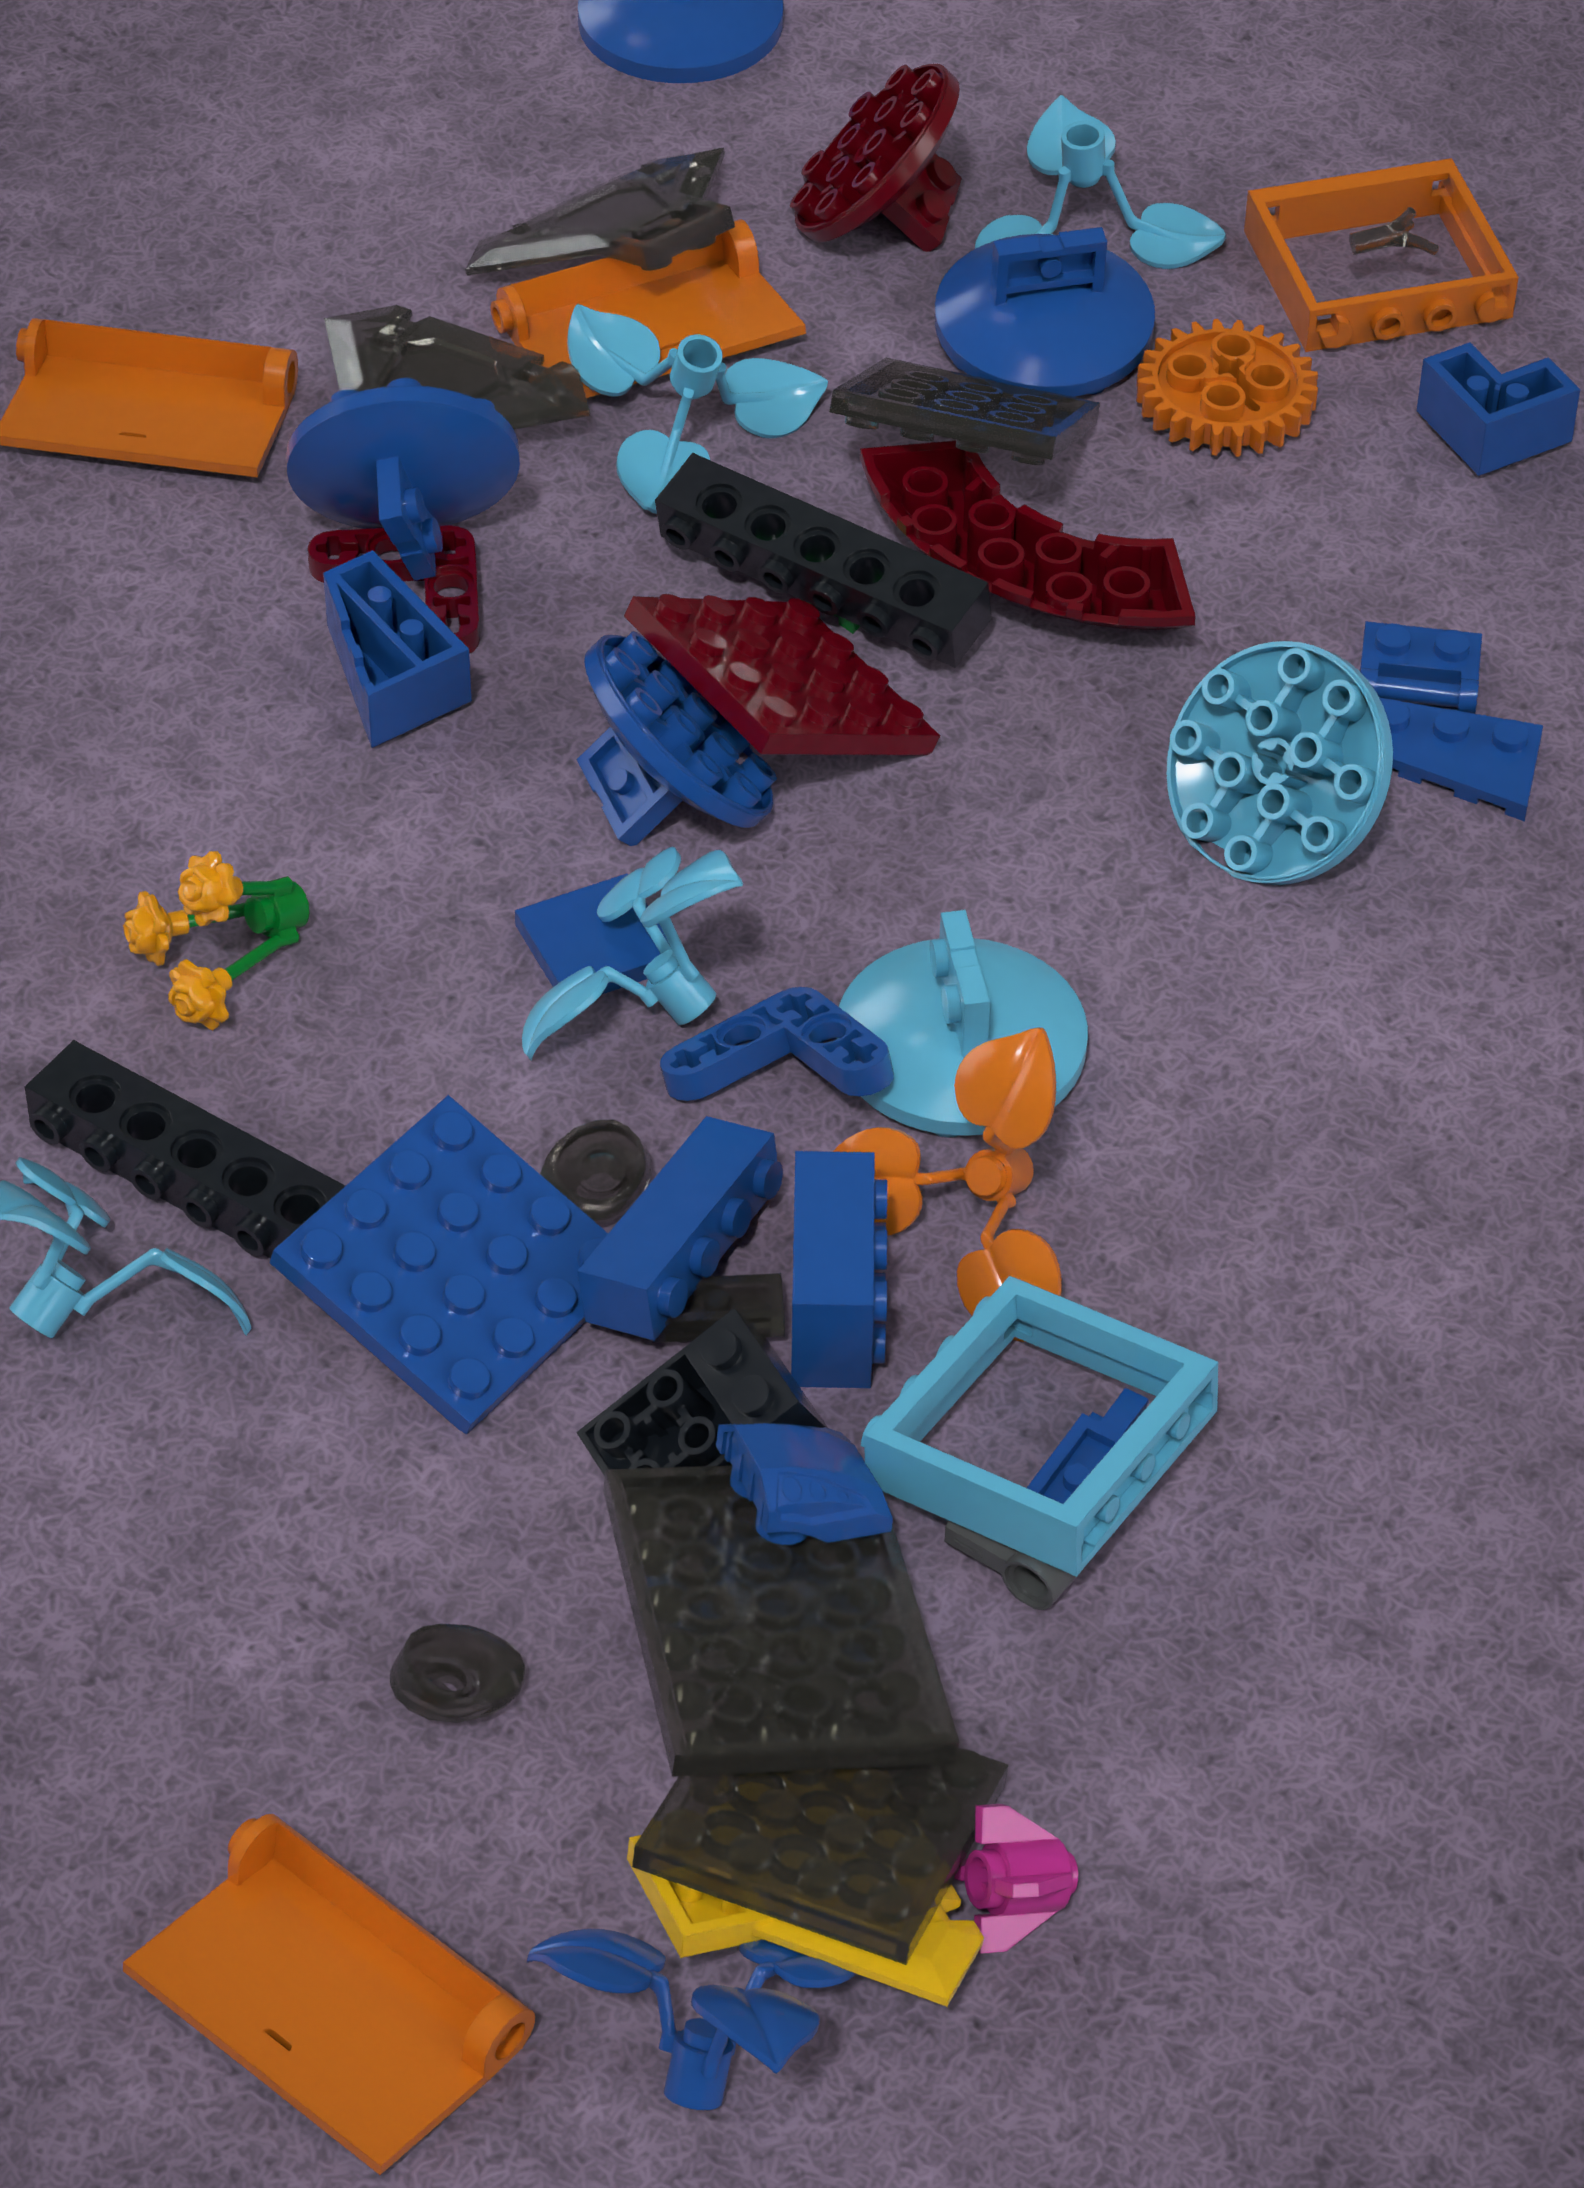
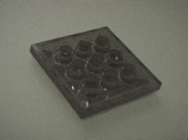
M886 357L833 389L829 412L846 416L845 423L857 428L878 429L879 423L900 427V435L905 438L918 441H933L934 435L956 439L955 447L964 451L988 453L990 447L1012 451L1011 459L1030 465H1044L1045 459H1054L1097 424L1100 402L1013 386L977 376Z
M744 1673L635 1844L632 1867L907 1965L975 1841L976 1805L996 1803L1005 1787L1009 1765L979 1755L974 1751L947 1744L907 1728L892 1725L846 1709L841 1705L829 1703Z

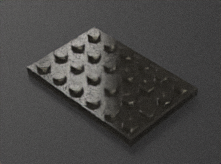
M732 1465L611 1469L605 1471L603 1492L672 1777L956 1763L960 1743L893 1523L891 1532L830 1543L807 1536L806 1539L799 1543L780 1545L767 1541L758 1534L755 1528L757 1513L753 1501H749L747 1498L737 1494L731 1487Z

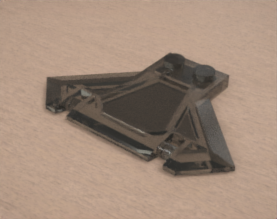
M724 147L655 158L642 164L641 168L635 171L623 173L514 224L510 230L496 233L480 240L465 269L467 276L596 255L607 256L640 266L642 270L652 271L670 265L673 262V256L688 249L696 250L708 247L715 243L717 235L735 227L730 206L706 200L725 156Z
M399 305L324 318L339 391L350 389L360 392L387 387L391 381L399 378H411L420 382L422 386L443 388L471 396L475 399L481 398L491 401L495 405V410L505 417L514 430L590 416L579 370L572 364L561 361L549 368L542 366L544 362L543 354L431 316L417 322L410 321L413 316L412 310Z

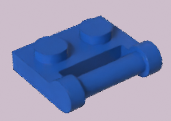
M1365 621L1360 672L1370 682L1379 698L1457 707L1458 711L1475 714L1479 687L1482 634Z

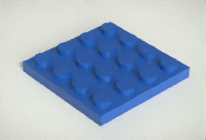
M447 1095L273 1250L269 1263L457 1429L467 1435L585 1323L577 1270L608 1233L459 1103Z

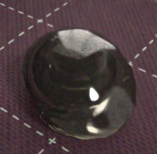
M614 1119L595 1120L575 1127L561 1138L547 1155L540 1175L598 1225H601L624 1215L646 1189L652 1176L651 1156L645 1144L628 1126Z
M470 1625L423 1626L410 1634L391 1667L390 1686L396 1699L409 1711L429 1720L459 1723L490 1716L507 1706L520 1693L524 1684L525 1664L520 1653L510 1643L487 1630ZM443 1682L455 1686L458 1690L451 1691Z

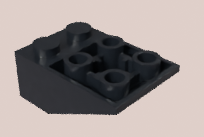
M734 1308L576 1433L637 1527L642 1530L734 1491L730 1484L732 1464L725 1460V1454H720L716 1447L719 1424L785 1423L818 1428L828 1427L768 1340Z

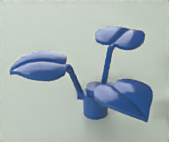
M605 1929L568 1931L552 1936L533 1947L528 1954L526 1962H542L560 1974L600 1991L636 1993L647 1988L653 1990L657 1997L662 2028L659 2049L671 2053L664 2095L671 2102L694 2110H713L722 2105L736 2043L771 2069L773 2073L777 2074L794 2052L813 2039L818 2032L820 2022L818 2013L806 2003L788 1994L761 1988L766 1980L778 1975L795 1986L823 1988L841 1984L856 1975V1973L826 1961L806 1956L765 1940L743 1943L739 1945L740 1953L747 1959L759 1964L754 1969L745 1990L739 1987L732 1988L724 1985H704L696 1988L692 1994L691 2006L703 2018L690 2019L686 2021L684 2030L677 2031L669 1981L666 1976L658 1973L664 1968L666 1957L659 1950L640 1939Z

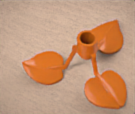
M1033 1028L1011 1036L984 1042L972 1049L960 1063L954 1085L959 1110L969 1122L979 1126H986L983 1131V1140L992 1146L991 1148L976 1152L971 1156L966 1166L956 1169L918 1173L921 1160L918 1143L912 1136L902 1130L891 1127H876L858 1132L844 1140L833 1151L875 1152L874 1179H887V1219H874V1222H886L887 1236L904 1231L918 1218L923 1203L918 1185L966 1180L970 1191L976 1197L985 1201H997V1205L980 1236L984 1249L965 1255L957 1268L959 1294L971 1316H973L978 1303L986 1296L991 1297L1009 1276L1061 1296L1062 1279L1060 1266L1053 1249L1041 1236L1024 1229H1011L1001 1233L996 1239L994 1238L1007 1210L1016 1205L1014 1195L1024 1191L1033 1178V1163L1029 1154L1023 1148L1030 1146L1042 1137L1051 1123L1056 1100L1055 1062L1050 1041L1044 1028ZM1014 1337L1013 1339L1016 1341L1026 1342L1016 1337Z

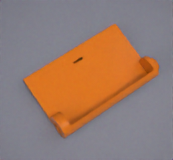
M742 219L500 287L497 290L496 301H492L490 306L492 319L498 332L501 334L508 333L516 347L562 405L600 394L587 387L577 377L569 359L567 347L568 328L573 309L577 304L599 312L626 316L648 327L659 341V363L668 357L670 349H678L680 342L684 338L695 334L705 335L715 340L722 350V358L806 334L805 323L759 273L756 242L748 224ZM672 367L661 376L670 374Z
M33 318L28 328H21L18 333L16 356L18 361L24 362L25 376L0 421V445L258 478L296 390L298 377L297 353L293 349Z
M266 1814L258 1819H248L238 1827L229 1841L228 1879L123 1962V1972L372 2170L381 2175L485 2085L524 2047L535 2024V2013L278 1816Z

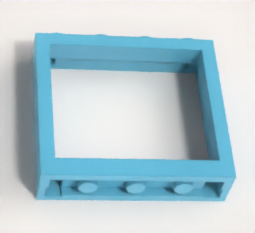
M1009 1276L991 1297L986 1296L978 1303L973 1316L955 1336L950 1335L942 1342L936 1357L919 1375H912L906 1381L900 1396L882 1415H876L870 1420L861 1439V1446L864 1447L865 1464L870 1469L883 1492L1077 1577L1217 1412L1218 1361ZM1014 1337L1156 1396L1064 1504L920 1442Z

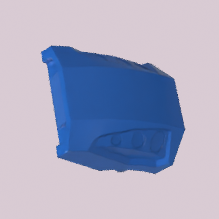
M785 1423L719 1424L716 1447L720 1454H725V1460L732 1464L731 1487L740 1496L753 1501L757 1508L755 1528L758 1534L767 1541L780 1545H792L803 1541L807 1536H812L830 1543L891 1532L893 1517L882 1489L865 1464L856 1446L841 1432L826 1427L818 1428Z

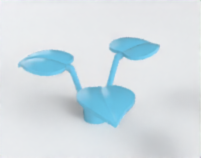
M1060 95L1040 117L1027 144V158L1032 167L1043 174L1059 176L1048 221L1042 226L1039 221L1026 215L1000 217L989 223L980 232L976 240L975 249L1006 237L1053 233L1058 225L1068 183L1070 182L1072 185L1081 188L1091 187L1098 183L1101 176H1106L1128 227L1136 230L1130 238L1132 253L1141 262L1149 266L1175 269L1192 264L1220 247L1226 239V233L1217 223L1205 215L1186 206L1174 203L1152 204L1143 211L1141 219L1137 218L1133 214L1115 174V162L1110 160L1116 148L1113 132L1100 120L1079 110L1067 98Z
M577 304L574 307L567 335L569 359L577 377L590 389L607 396H621L630 390L634 381L642 386H647L672 367L670 381L676 392L682 397L670 438L655 430L636 432L622 443L616 461L617 474L624 488L644 510H649L657 514L655 499L692 453L710 460L709 454L704 447L693 442L680 441L692 399H698L710 393L715 380L722 401L727 405L736 404L735 418L738 424L746 431L762 438L783 437L801 428L810 417L828 385L827 379L807 369L764 358H750L738 361L726 371L727 366L722 362V350L718 343L712 338L700 334L684 338L680 342L678 349H670L668 357L659 363V341L655 334L642 323L626 316L595 311L581 304Z
M669 847L653 857L645 867L638 868L621 879L604 896L597 908V915L602 922L613 921L633 907L640 922L661 954L655 957L644 969L643 973L648 978L646 987L610 966H605L597 972L592 966H587L551 988L532 1008L523 1028V1051L531 1061L538 1046L548 1036L593 1004L601 996L609 982L615 983L639 996L648 1008L659 1001L678 1025H684L694 1020L713 1003L717 993L690 961L670 916L713 895L743 886L741 878L735 872L730 859L723 851H711L676 874L681 863V855L675 847ZM662 889L661 897L657 898L646 908V898ZM658 923L660 924V926H661V928H662V930H663V932H664V934H665L667 940L665 939V937L663 936L662 932H661L660 929L658 928V926H657Z
M19 1157L15 1164L23 1173V1183L36 1184L65 1202L69 1216L67 1222L51 1212L43 1203L27 1191L6 1180L0 1181V1220L28 1224L53 1236V1241L43 1263L39 1265L9 1307L17 1317L38 1332L53 1338L73 1309L85 1316L96 1301L151 1265L179 1273L216 1295L232 1310L244 1334L247 1336L250 1332L251 1324L247 1313L231 1288L209 1269L168 1248L165 1251L157 1248L150 1249L101 1284L83 1294L79 1289L86 1279L62 1262V1259L69 1245L85 1255L88 1254L91 1246L76 1230L83 1215L106 1228L111 1221L107 1212L80 1188L64 1181L50 1169L22 1157Z

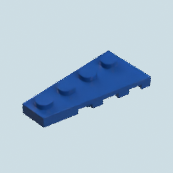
M1379 698L1389 721L1393 746L1392 768L1398 771V777L1421 784L1423 779L1451 788L1454 790V797L1474 804H1478L1480 799L1506 808L1505 815L1525 822L1543 725Z

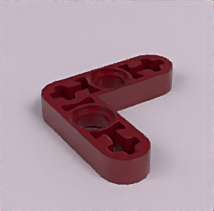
M443 525L439 526L443 549L442 552L435 553L436 576L415 581L425 580V604L446 626L447 618H458L459 632L454 634L469 648L470 654L478 647L480 641L475 540L467 529L459 526ZM384 528L326 531L314 536L309 542L307 548L309 570L316 580L324 583V572L359 557L361 553H368L373 550L379 556L384 552L398 550L391 542ZM449 550H451V551H455V553H453V554H444V551H449ZM329 556H339L338 559H329ZM402 559L383 560L403 581H414ZM448 587H457L465 591L464 594L455 597H444L438 594L440 590Z

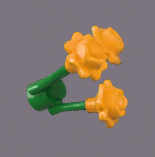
M209 851L203 857L193 855L189 858L188 869H185L180 874V887L178 889L179 900L184 905V910L167 913L159 904L154 894L149 895L147 891H142L138 894V905L135 909L125 913L126 921L123 924L124 935L129 942L130 952L145 954L147 960L154 962L156 966L164 965L165 953L169 950L172 937L188 934L191 927L208 926L211 923L226 922L230 919L245 917L247 925L253 932L271 937L225 969L218 967L211 971L207 967H198L188 959H184L178 964V967L169 972L173 987L168 993V1001L174 1006L175 1014L184 1022L201 1023L212 1031L229 1018V1013L225 1006L226 991L232 987V981L279 948L298 943L299 934L296 929L306 925L310 914L305 892L290 877L286 876L271 881H241L239 877L233 876L234 870L230 863H222V857L218 851ZM242 895H252L245 903L235 904Z

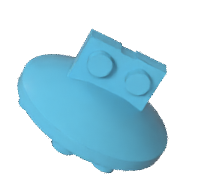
M1292 641L1268 642L1252 646L1230 656L1210 671L1195 687L1185 702L1170 734L1166 772L1167 789L1170 804L1181 832L1189 844L1210 862L1225 870L1231 876L1245 881L1268 885H1287L1299 883L1327 872L1349 856L1364 840L1378 818L1385 802L1393 764L1392 735L1385 709L1370 682L1358 669L1340 656L1317 646ZM1197 840L1212 842L1225 850V861L1230 868L1214 860L1203 850Z
M966 910L941 913L940 938L906 945L889 952L868 965L848 986L839 1004L843 1011L881 1038L889 1049L894 1079L882 1091L861 1097L889 1118L919 1130L935 1133L941 1137L983 1135L986 1126H979L969 1122L959 1110L954 1085L958 1067L964 1057L972 1049L984 1042L1011 1036L1033 1028H1044L1050 1041L1055 1062V1106L1075 1086L1085 1064L1088 1026L1084 1009L1073 988L1055 969L1032 954L1003 943L973 938Z

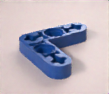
M795 987L781 991L674 1046L665 1052L660 1060V1068L670 1097L683 1101L706 1097L789 1053L794 1054L837 1089L849 1096L861 1097L875 1094L889 1086L894 1079L893 1066L886 1043L820 992L809 987Z

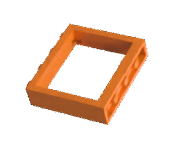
M1452 158L1248 190L1244 232L1305 352L1339 348L1376 340H1389L1400 336L1430 331H1443L1449 328L1485 322L1492 323L1498 320L1513 318L1519 277ZM1433 181H1439L1438 189H1432ZM1276 207L1275 215H1271L1268 208ZM1439 214L1473 277L1317 303L1284 239ZM1331 314V318L1321 320L1317 319V316Z

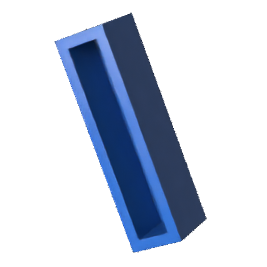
M706 1116L577 1270L585 1322L655 1341L672 1318H676L682 1313L687 1300L701 1282L714 1273L719 1260L734 1241L746 1233L750 1221L766 1201L774 1198L778 1193L782 1183L783 1168L777 1159L774 1133Z

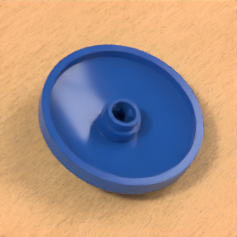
M578 0V26L582 40L588 49L602 62L620 72L655 82L698 83L734 75L762 60L774 48L781 36L783 29V0Z

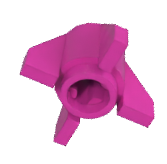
M1004 1804L976 1805L975 1842L985 1845L982 1850L972 1851L967 1859L944 1860V1873L946 1876L965 1881L966 1892L972 1905L977 1909H987L990 1913L974 1915V1922L984 1936L983 1945L978 1953L1006 1952L1051 1916L1066 1907L1071 1894L1077 1888L1078 1867L1074 1856L1067 1851L1059 1838L1011 1807Z

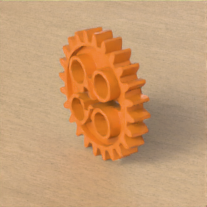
M1219 319L1213 320L1212 329L1205 330L1195 321L1191 323L1190 334L1173 328L1171 330V341L1158 337L1155 339V349L1144 351L1143 363L1138 365L1137 403H1142L1143 418H1153L1154 431L1170 428L1169 441L1173 443L1186 437L1190 439L1189 450L1191 451L1196 450L1204 443L1210 445L1211 454L1214 456L1218 455L1222 446L1230 447L1236 457L1241 456L1242 446L1248 445L1258 454H1262L1265 441L1277 447H1282L1285 434L1298 437L1301 424L1309 425L1311 423L1312 411L1316 410L1318 372L1311 371V357H1300L1301 346L1298 343L1283 347L1284 334L1281 332L1268 338L1264 336V325L1260 324L1249 332L1244 330L1242 320H1237L1232 329L1224 328Z

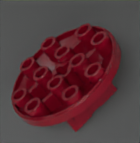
M905 64L889 77L885 88L875 96L871 92H866L860 96L849 110L848 115L851 118L849 122L836 135L825 151L820 150L806 162L801 171L806 181L790 203V207L795 211V223L798 229L814 242H827L855 230L880 213H883L923 251L930 252L940 245L950 218L948 216L950 207L955 202L962 177L956 173L951 163L936 154L958 102L960 92L958 79L941 64H926L914 69Z

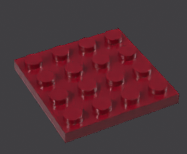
M662 594L660 597L633 596L624 614V617L760 754L928 755L933 752L941 736L923 719L924 714L922 710L915 704L902 699L888 685L889 680L886 675L878 669L868 666L853 651L854 645L844 636L833 632L819 618V611L806 601L791 598L788 602L765 601L757 597H748L746 600H724L712 595L704 596L703 599L680 598L671 594Z

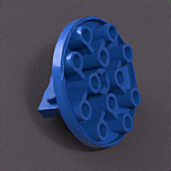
M1097 227L1059 232V235L1027 234L1006 237L970 251L960 258L942 279L936 294L934 319L940 344L957 369L999 391L1022 396L1030 401H1043L1046 399L1097 394L1130 374L1143 360L1144 351L1150 348L1154 332L1155 305L1151 292L1143 278L1125 260L1107 250V239L1103 228Z
M399 378L391 381L387 387L360 392L347 389L334 393L328 404L306 417L295 429L288 442L286 462L289 483L292 490L304 504L324 517L342 524L362 529L384 528L415 581L436 576L435 553L442 552L443 549L439 526L451 525L469 519L489 509L501 500L517 479L520 455L518 438L513 427L503 415L495 410V405L491 401L481 398L475 399L471 396L443 388L422 386L420 382L411 378Z
M632 631L627 637L604 635L586 652L584 658L586 674L597 702L610 727L576 760L591 789L598 794L603 804L601 808L618 840L629 846L637 845L682 801L714 818L742 828L756 826L771 812L773 808L771 785L777 780L773 769L753 752L749 746L750 743L667 659L657 654L647 639L635 631ZM744 752L748 758L742 764L737 763L739 755Z

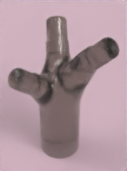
M1408 207L1397 219L1388 224L1349 234L1350 247L1354 255L1388 247L1415 248L1431 255H1436L1439 251V246L1423 237L1409 233L1414 228L1412 219L1416 216V211L1411 207Z

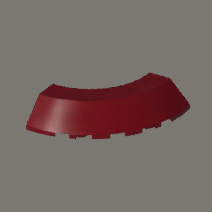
M973 439L860 448V460L867 481L881 507L895 525L928 556L988 582L989 592L1034 610L1089 625L1139 630L1181 629L1195 625L1196 616L1174 538L1140 539L1098 534L1095 541L1064 533L1063 523L1049 518L1025 504L1017 508L1000 494V484L985 467Z

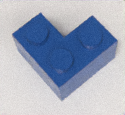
M1469 342L1423 359L1416 411L1465 463L1480 476L1572 442L1580 389L1549 357L1501 374Z

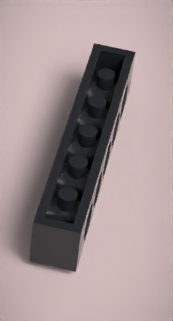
M695 453L688 457L655 499L661 537L665 538L676 548L682 550L690 549L714 560L725 570L739 571L763 582L769 589L777 593H788L811 603L818 611L826 615H837L858 624L875 637H887L911 648L924 659H936L956 668L992 619L988 582Z
M75 1040L65 1047L24 1087L30 1127L40 1139L51 1145L60 1143L82 1155L84 1160L94 1169L100 1172H107L109 1170L128 1180L145 1197L152 1200L161 1198L183 1210L185 1215L196 1225L203 1228L210 1226L234 1238L243 1250L254 1256L263 1254L271 1259L273 1250L346 1186Z

